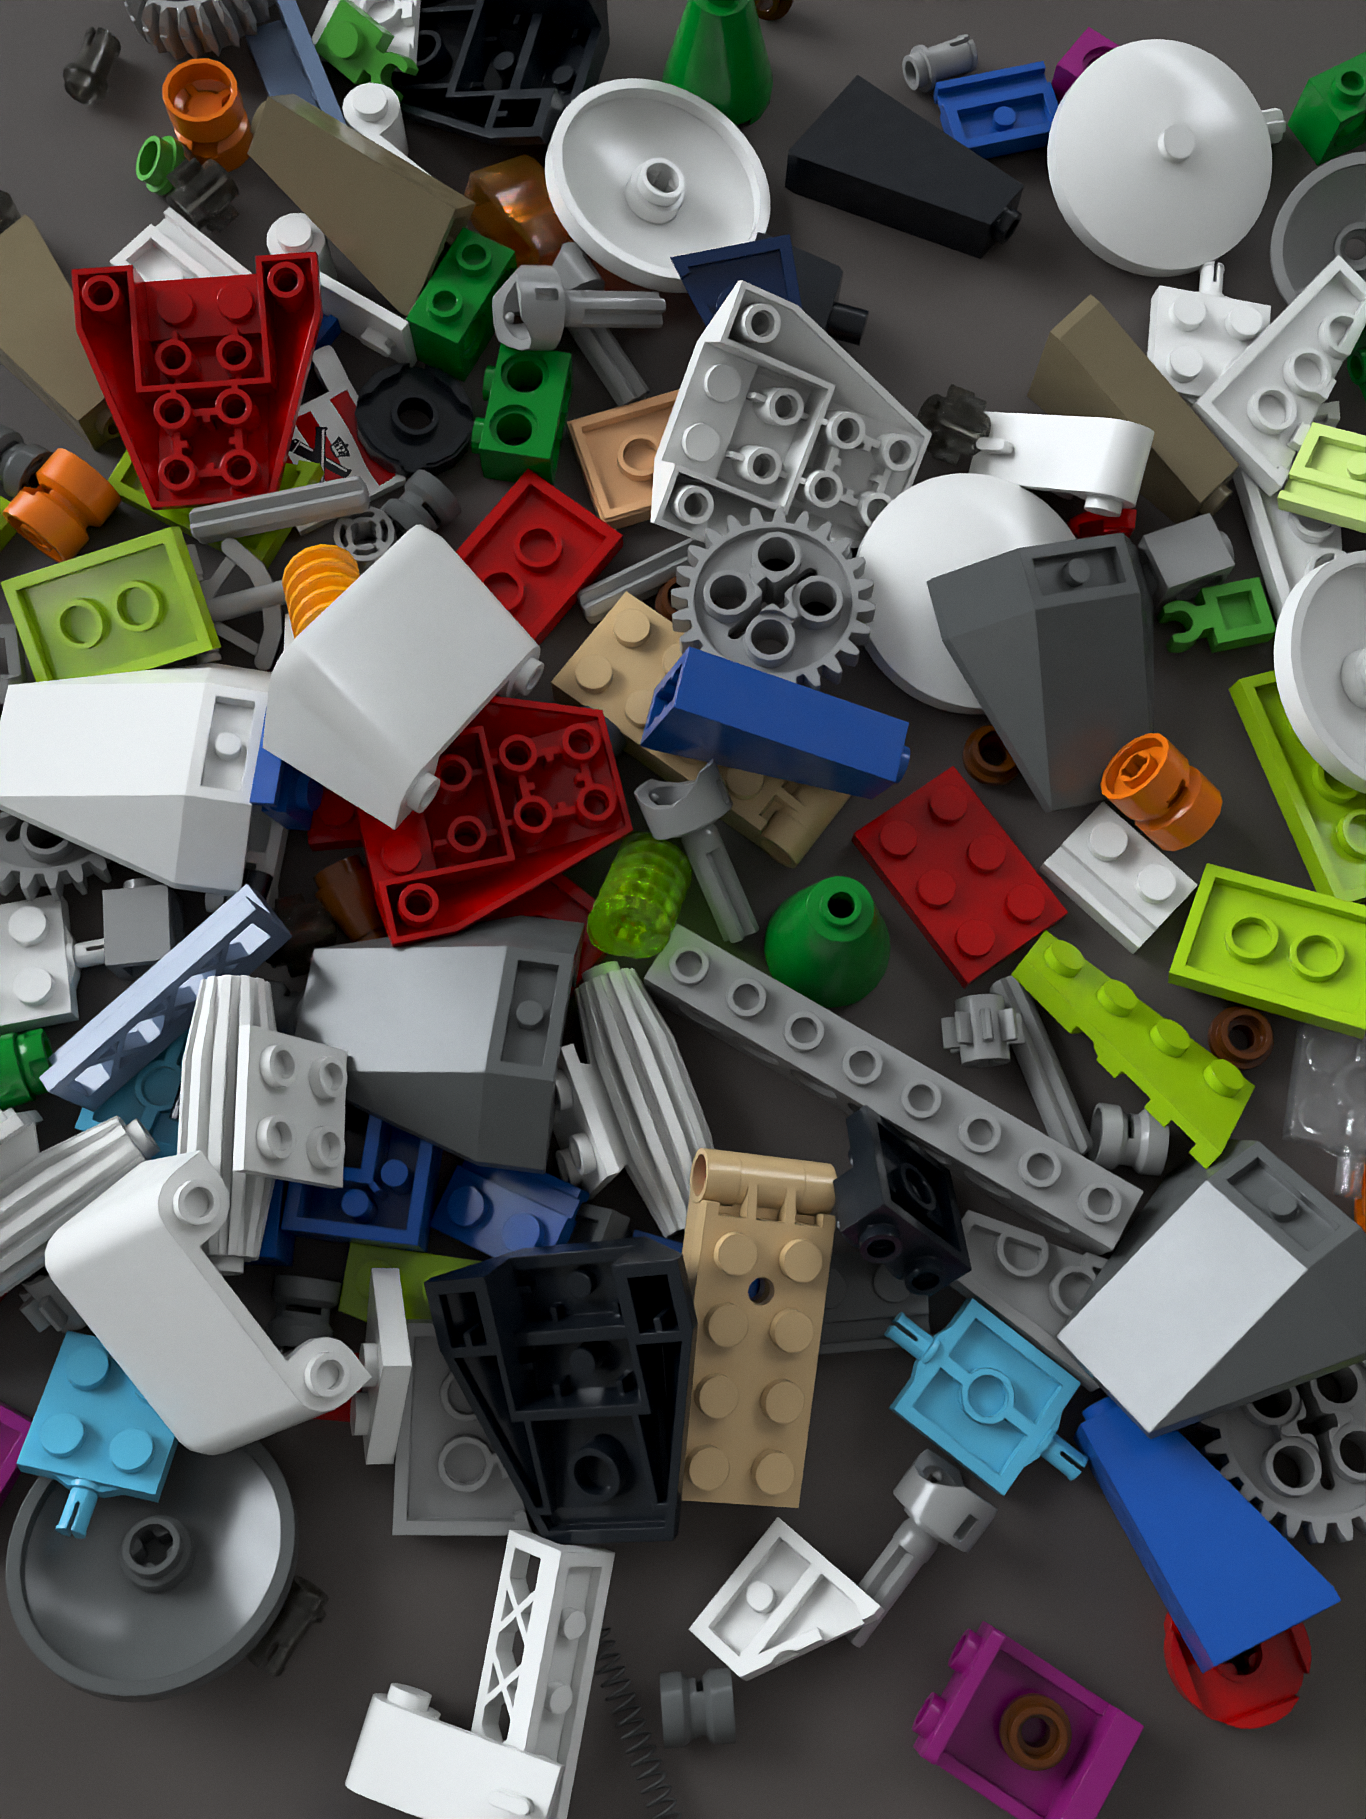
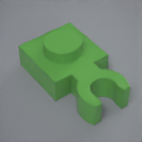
M349 0L339 1L315 45L317 53L354 84H366L371 79L372 83L383 84L391 88L398 96L399 102L402 101L404 96L392 85L391 76L393 71L399 68L402 72L416 76L419 71L415 62L409 57L387 52L395 36L354 2Z
M1259 577L1201 588L1195 597L1197 606L1187 601L1176 600L1166 604L1157 616L1159 623L1178 621L1186 629L1185 633L1172 635L1166 644L1168 652L1173 653L1187 651L1195 644L1197 639L1207 637L1211 653L1269 642L1276 633V627Z

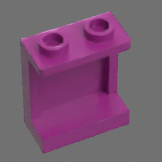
M982 1621L977 1632L968 1628L958 1640L949 1658L948 1667L953 1669L954 1673L942 1695L939 1696L932 1692L924 1701L914 1720L912 1731L919 1735L913 1745L914 1749L922 1758L933 1765L937 1764L1017 1819H1096L1136 1744L1144 1725L1086 1689L992 1625ZM1027 1693H1039L1055 1700L1065 1711L1071 1724L1072 1739L1066 1756L1056 1766L1043 1771L1027 1770L1017 1765L1007 1755L999 1737V1722L1003 1710L1013 1699ZM1040 1718L1027 1720L1022 1728L1023 1739L1028 1742H1036L1042 1739L1046 1732L1045 1721Z

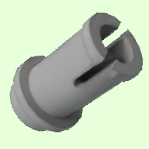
M968 34L959 35L955 39L929 48L924 45H916L911 49L910 54L903 58L902 69L905 81L912 90L920 89L922 92H929L935 88L936 82L962 73L973 72L978 64L977 49L973 39L969 40Z

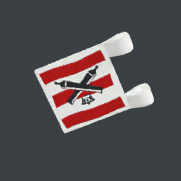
M327 345L315 350L312 358L314 371L327 393L300 406L286 463L297 465L298 460L320 463L325 474L319 483L351 476H360L367 485L371 502L403 486L406 483V478L402 475L388 472L369 458L358 441L354 420L359 396L350 383L334 349ZM337 518L299 525L296 528L299 534L303 536Z

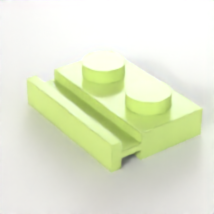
M1312 422L1289 471V479L1284 490H1281L1277 497L1278 509L1366 533V436Z

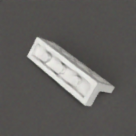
M509 1530L471 1732L564 1765L550 1819H567L615 1552L597 1545H560L526 1530ZM530 1554L541 1559L536 1588L531 1594L526 1581ZM520 1629L525 1646L521 1665L517 1667L512 1648L515 1633ZM506 1703L511 1721L508 1737L503 1742L498 1722L501 1706ZM526 1799L527 1801H529L531 1805L530 1812H532L534 1809V1803L531 1799Z

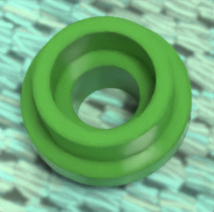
M153 135L142 145L137 157L136 175L139 180L146 183L149 191L162 196L171 189L178 188L183 182L188 162L184 156L181 141L171 136L160 138Z

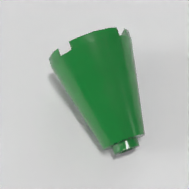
M688 0L663 70L662 82L697 95L721 111L735 125L742 124L750 120L751 125L759 120L770 104L773 88L772 70L754 0Z
M834 876L792 894L777 907L765 931L764 952L772 978L827 1009L858 1003L878 986L889 963L890 937L886 924L869 891L860 882L852 878Z

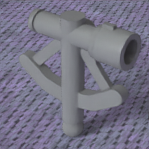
M226 538L222 542L221 549L226 557L211 579L204 580V573L196 545H186L217 635L254 655V664L259 670H271L284 635L282 605H286L282 580L274 582L265 564L234 538ZM236 565L249 575L254 587L215 597ZM263 611L264 631L260 644L221 622ZM219 648L195 655L198 658L196 660L197 664L221 661V654L218 653Z

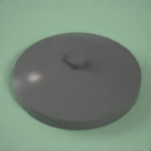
M258 1440L227 1453L217 1455L190 1451L178 1442L158 1503L126 1495L108 1498L98 1497L84 1539L75 1538L72 1532L69 1537L55 1530L71 1490L55 1479L42 1476L38 1477L29 1490L14 1521L8 1542L5 1581L10 1610L19 1633L35 1656L61 1680L87 1694L111 1701L133 1703L169 1699L198 1689L225 1674L256 1647L272 1626L288 1596L298 1559V1519L290 1489L281 1470L268 1450Z

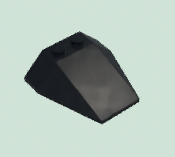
M421 0L416 64L419 71L416 76L393 71L391 76L393 87L404 96L402 101L399 102L402 117L493 146L548 144L565 108L582 92L598 84L610 45L607 0Z
M645 1236L523 1248L431 1277L425 1281L424 1287L439 1350L541 1536L557 1544L673 1541L679 1533L698 1321L683 1254Z

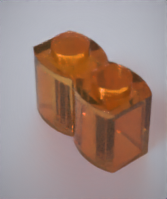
M523 154L470 173L464 193L465 197L476 203L470 221L482 236L515 251L517 269L521 265L552 266L561 250L562 244L575 242L563 227L554 211L546 186L545 169L534 158Z

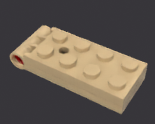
M626 591L551 681L554 702L576 707L585 705L593 709L603 710L604 716L620 729V732L627 740V746L624 748L626 753L667 782L679 783L695 780L698 773L708 762L640 746L654 690L683 655L680 651L679 638L685 632L673 631L671 621ZM717 765L733 802L732 808L721 816L720 819L762 848L774 860L789 868H796L851 796L845 793Z
M700 1148L695 1154L690 1172V1196L682 1248L698 1321L682 1491L683 1501L799 1508L836 1224L835 1216L830 1214L836 1200L833 1181L837 1179L836 1171L832 1164L709 1148ZM759 1278L760 1289L754 1297L749 1298V1286L755 1279Z

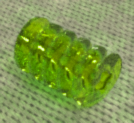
M636 831L624 839L606 875L605 882L600 888L599 895L593 904V909L588 915L587 933L592 945L606 954L618 957L627 956L635 959L650 958L663 951L670 941L671 931L676 925L677 916L681 911L682 903L687 896V890L692 882L693 869L690 861L678 846L665 839L656 840L651 832Z

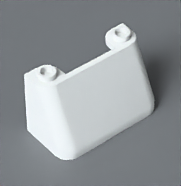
M421 524L415 525L285 648L276 662L269 682L262 748L395 830L412 810L422 813L432 802L440 786V779L434 776L439 756L496 694L501 697L514 698L518 693L527 696L533 690L544 670V663L539 661L541 648L443 537Z
M199 1150L143 1161L53 1234L45 1250V1267L51 1280L178 1441L190 1451L217 1455L227 1453L335 1410L347 1402L372 1377L348 1346L342 1341L330 1337L308 1339L296 1348L283 1347L279 1351L202 1251L200 1246L213 1236L226 1221L230 1200L229 1191L223 1179L202 1151Z

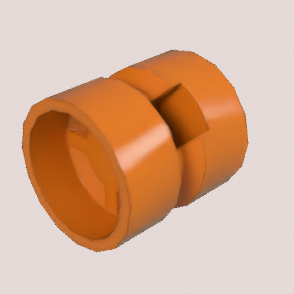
M208 58L191 59L178 64L168 73L162 85V98L174 126L177 139L183 145L184 156L187 158V162L197 170L209 174H223L239 168L249 159L247 153L253 139V134L251 133V125L244 109L238 83L232 71L221 62Z
M57 448L36 472L39 486L36 489L24 486L3 510V516L30 544L52 560L60 563L73 559L89 541L86 528L88 526L100 528L121 504L122 499L114 487L87 462L66 449Z
M1160 733L1142 735L1123 746L1110 760L1103 772L1100 783L1102 794L1124 815L1134 820L1135 825L1164 851H1177L1201 839L1215 823L1223 802L1220 791L1198 769L1189 765L1188 759Z

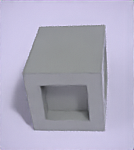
M1210 513L1143 535L1137 546L1153 600L1154 613L1161 611L1166 604L1172 601L1183 600L1188 602L1194 600L1201 588L1223 584L1235 566L1231 541L1224 532L1218 530Z
M152 878L131 879L124 882L121 889L102 890L105 966L122 981L139 979L185 938L183 901L170 886Z

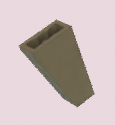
M295 94L268 96L267 100L261 103L253 116L251 133L254 134L247 154L398 312L407 317L463 227L466 228L476 203Z
M25 214L0 234V363L96 451L109 439L120 436V433L76 332L73 291L35 223Z
M1090 294L1050 331L1027 397L1048 415L1121 419L1152 429L1155 433L1139 493L1175 524L1210 513L1213 517L1233 494V491L1227 485L1239 467V463L1102 303Z

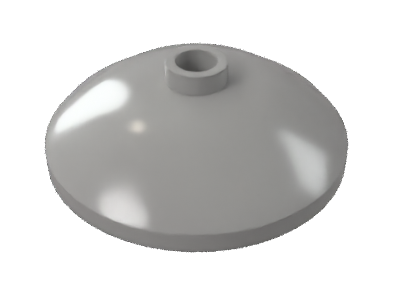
M1366 151L1343 155L1319 166L1296 186L1284 202L1277 216L1271 236L1270 263L1275 284L1288 306L1338 255L1366 282ZM1359 239L1364 243L1365 254L1362 259L1352 260L1346 255L1345 245L1348 240Z

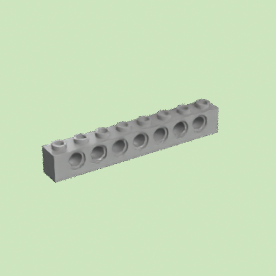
M678 923L644 977V986L654 1002L849 1115H852L865 1105L869 1106L948 1168L952 1175L1084 1252L1100 1256L1112 1251L1144 1192Z

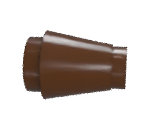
M359 855L340 860L313 877L319 889L315 893V897L352 943L388 937L375 901L368 866H364Z

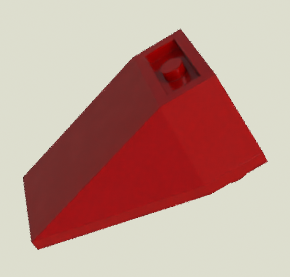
M317 252L255 256L256 274L145 282L133 265L71 269L76 332L150 506L154 511L202 507L279 491L323 318Z
M494 696L439 756L434 776L440 779V786L432 802L422 813L412 810L394 830L354 805L375 901L392 947L458 934L625 838L633 831L603 710Z

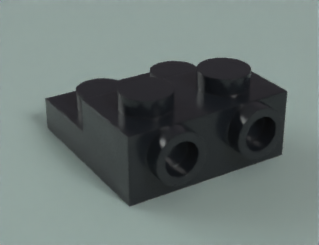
M865 1105L847 1117L846 1124L851 1148L848 1151V1158L853 1168L833 1181L837 1205L835 1221L838 1230L851 1246L860 1248L861 1256L865 1260L872 1263H884L885 1267L895 1278L899 1280L904 1279L905 1286L909 1292L930 1297L972 1270L951 1172L869 1106Z

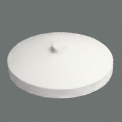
M1149 39L1131 42L1105 53L1094 61L1072 84L1061 100L1052 121L1047 147V165L1052 192L1058 208L1069 227L1085 246L1106 262L1122 270L1150 277H1171L1199 270L1200 266L1206 262L1216 261L1247 235L1258 219L1267 199L1272 175V148L1267 124L1255 97L1247 85L1230 67L1214 55L1190 44L1174 40Z
M637 78L616 79L593 86L578 95L565 108L547 147L545 157L546 186L554 211L570 237L588 256L616 276L633 284L662 292L688 293L670 257L755 241L757 232L766 233L771 211L770 192L765 171L755 150L744 134L721 111L697 95L677 86L660 81Z
M957 473L931 478L912 486L893 499L881 511L866 532L856 554V557H864L866 560L864 574L859 579H870L874 582L872 597L866 600L876 605L873 622L865 623V625L871 628L869 642L867 645H864L876 665L896 686L919 701L953 713L985 714L942 641L926 582L936 576L1017 548L1075 540V536L1058 513L1046 502L1025 488L1001 478L975 473Z
M1366 550L1341 555L1313 569L1295 585L1284 603L1277 622L1274 640V670L1280 699L1286 716L1302 745L1312 758L1331 776L1346 786L1366 794Z

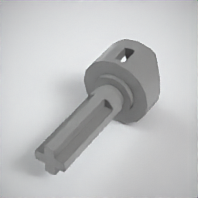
M576 242L562 244L552 267L557 270L561 278L563 290L603 291L605 281L588 255ZM566 327L618 407L647 399L645 396L651 391L609 328Z
M521 265L492 298L493 324L498 341L508 347L521 351H550L555 349L561 340L564 327L661 328L663 325L662 313L666 311L665 299L659 297V292L563 290L562 281L557 270L547 265ZM514 316H521V320L524 323L513 324Z
M712 758L705 765L695 780L677 783L649 779L636 788L634 795L653 838L662 840L681 837V843L724 942L730 940L731 943L743 940L746 935L756 933L759 930V926L720 833L713 824L733 806L715 759Z
M930 1449L920 1453L893 1489V1494L905 1507L904 1511L909 1518L902 1522L893 1534L890 1543L858 1584V1587L885 1611L878 1620L845 1635L850 1643L860 1648L865 1644L922 1565L927 1563L934 1554L939 1542L948 1546L951 1544L962 1552L969 1553L997 1514L998 1509L964 1486L959 1469ZM930 1473H931L933 1476H932V1477L930 1478V1480L928 1481L927 1478L929 1477V1475H930Z

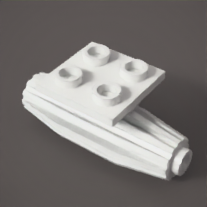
M617 961L606 962L585 971L582 974L584 983L574 990L587 1064L580 1063L574 1044L561 1048L554 1091L556 1111L553 1131L560 1150L555 1153L557 1169L561 1180L590 1194L588 1200H591L625 1167L665 1238L675 1237L685 1233L690 1196V1172L695 1154L700 1148L714 1149L711 1132L674 1035L635 969H620Z
M247 975L210 976L208 979L201 980L182 1059L177 1155L201 1150L221 1176L229 1191L230 1208L226 1221L213 1236L200 1246L222 1276L241 1275L244 1273V1262L259 1259L275 1179L331 1189L343 1187L347 1050L277 1032L270 983L268 981L265 982L262 978H253Z
M12 1107L4 1112L0 1109V1297L45 1266V1250L49 1239L62 1225L143 1161L152 1160L151 1157L160 1152L159 1146L139 1119L136 1118L126 1125L116 1115L40 1152L36 1125L44 1120L37 1110L15 1113Z

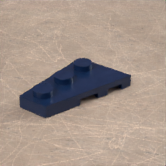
M790 234L670 257L706 327L740 280L790 301L802 309Z

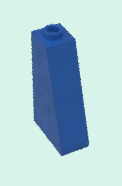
M690 646L656 686L640 746L651 750L703 762H709L713 758L717 765L871 800L893 784H898L902 780L910 760V748L904 746L909 722Z
M1109 1396L1092 1404L1082 1412L1086 1421L1079 1425L1073 1439L1080 1452L1088 1457L1087 1464L1202 1674L1342 1601L1335 1588L1178 1430L1149 1439Z

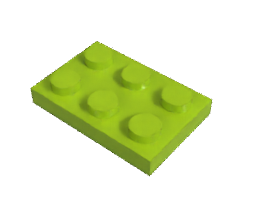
M180 526L168 527L0 582L36 682L150 670L221 648Z
M1207 863L1169 970L1168 983L1363 1039L1366 1032V905Z

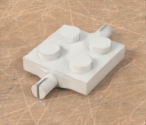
M1215 261L1206 262L1200 266L1198 292L1159 285L1151 298L1147 357L1190 407L1270 325V305L1232 299L1222 294L1225 267L1222 263L1218 262L1214 268Z
M52 895L35 898L33 901L22 900L0 905V1035L79 1020L76 989L80 980L81 969L105 964L104 938L80 943L76 942L70 930L68 902L63 896L61 901H55Z

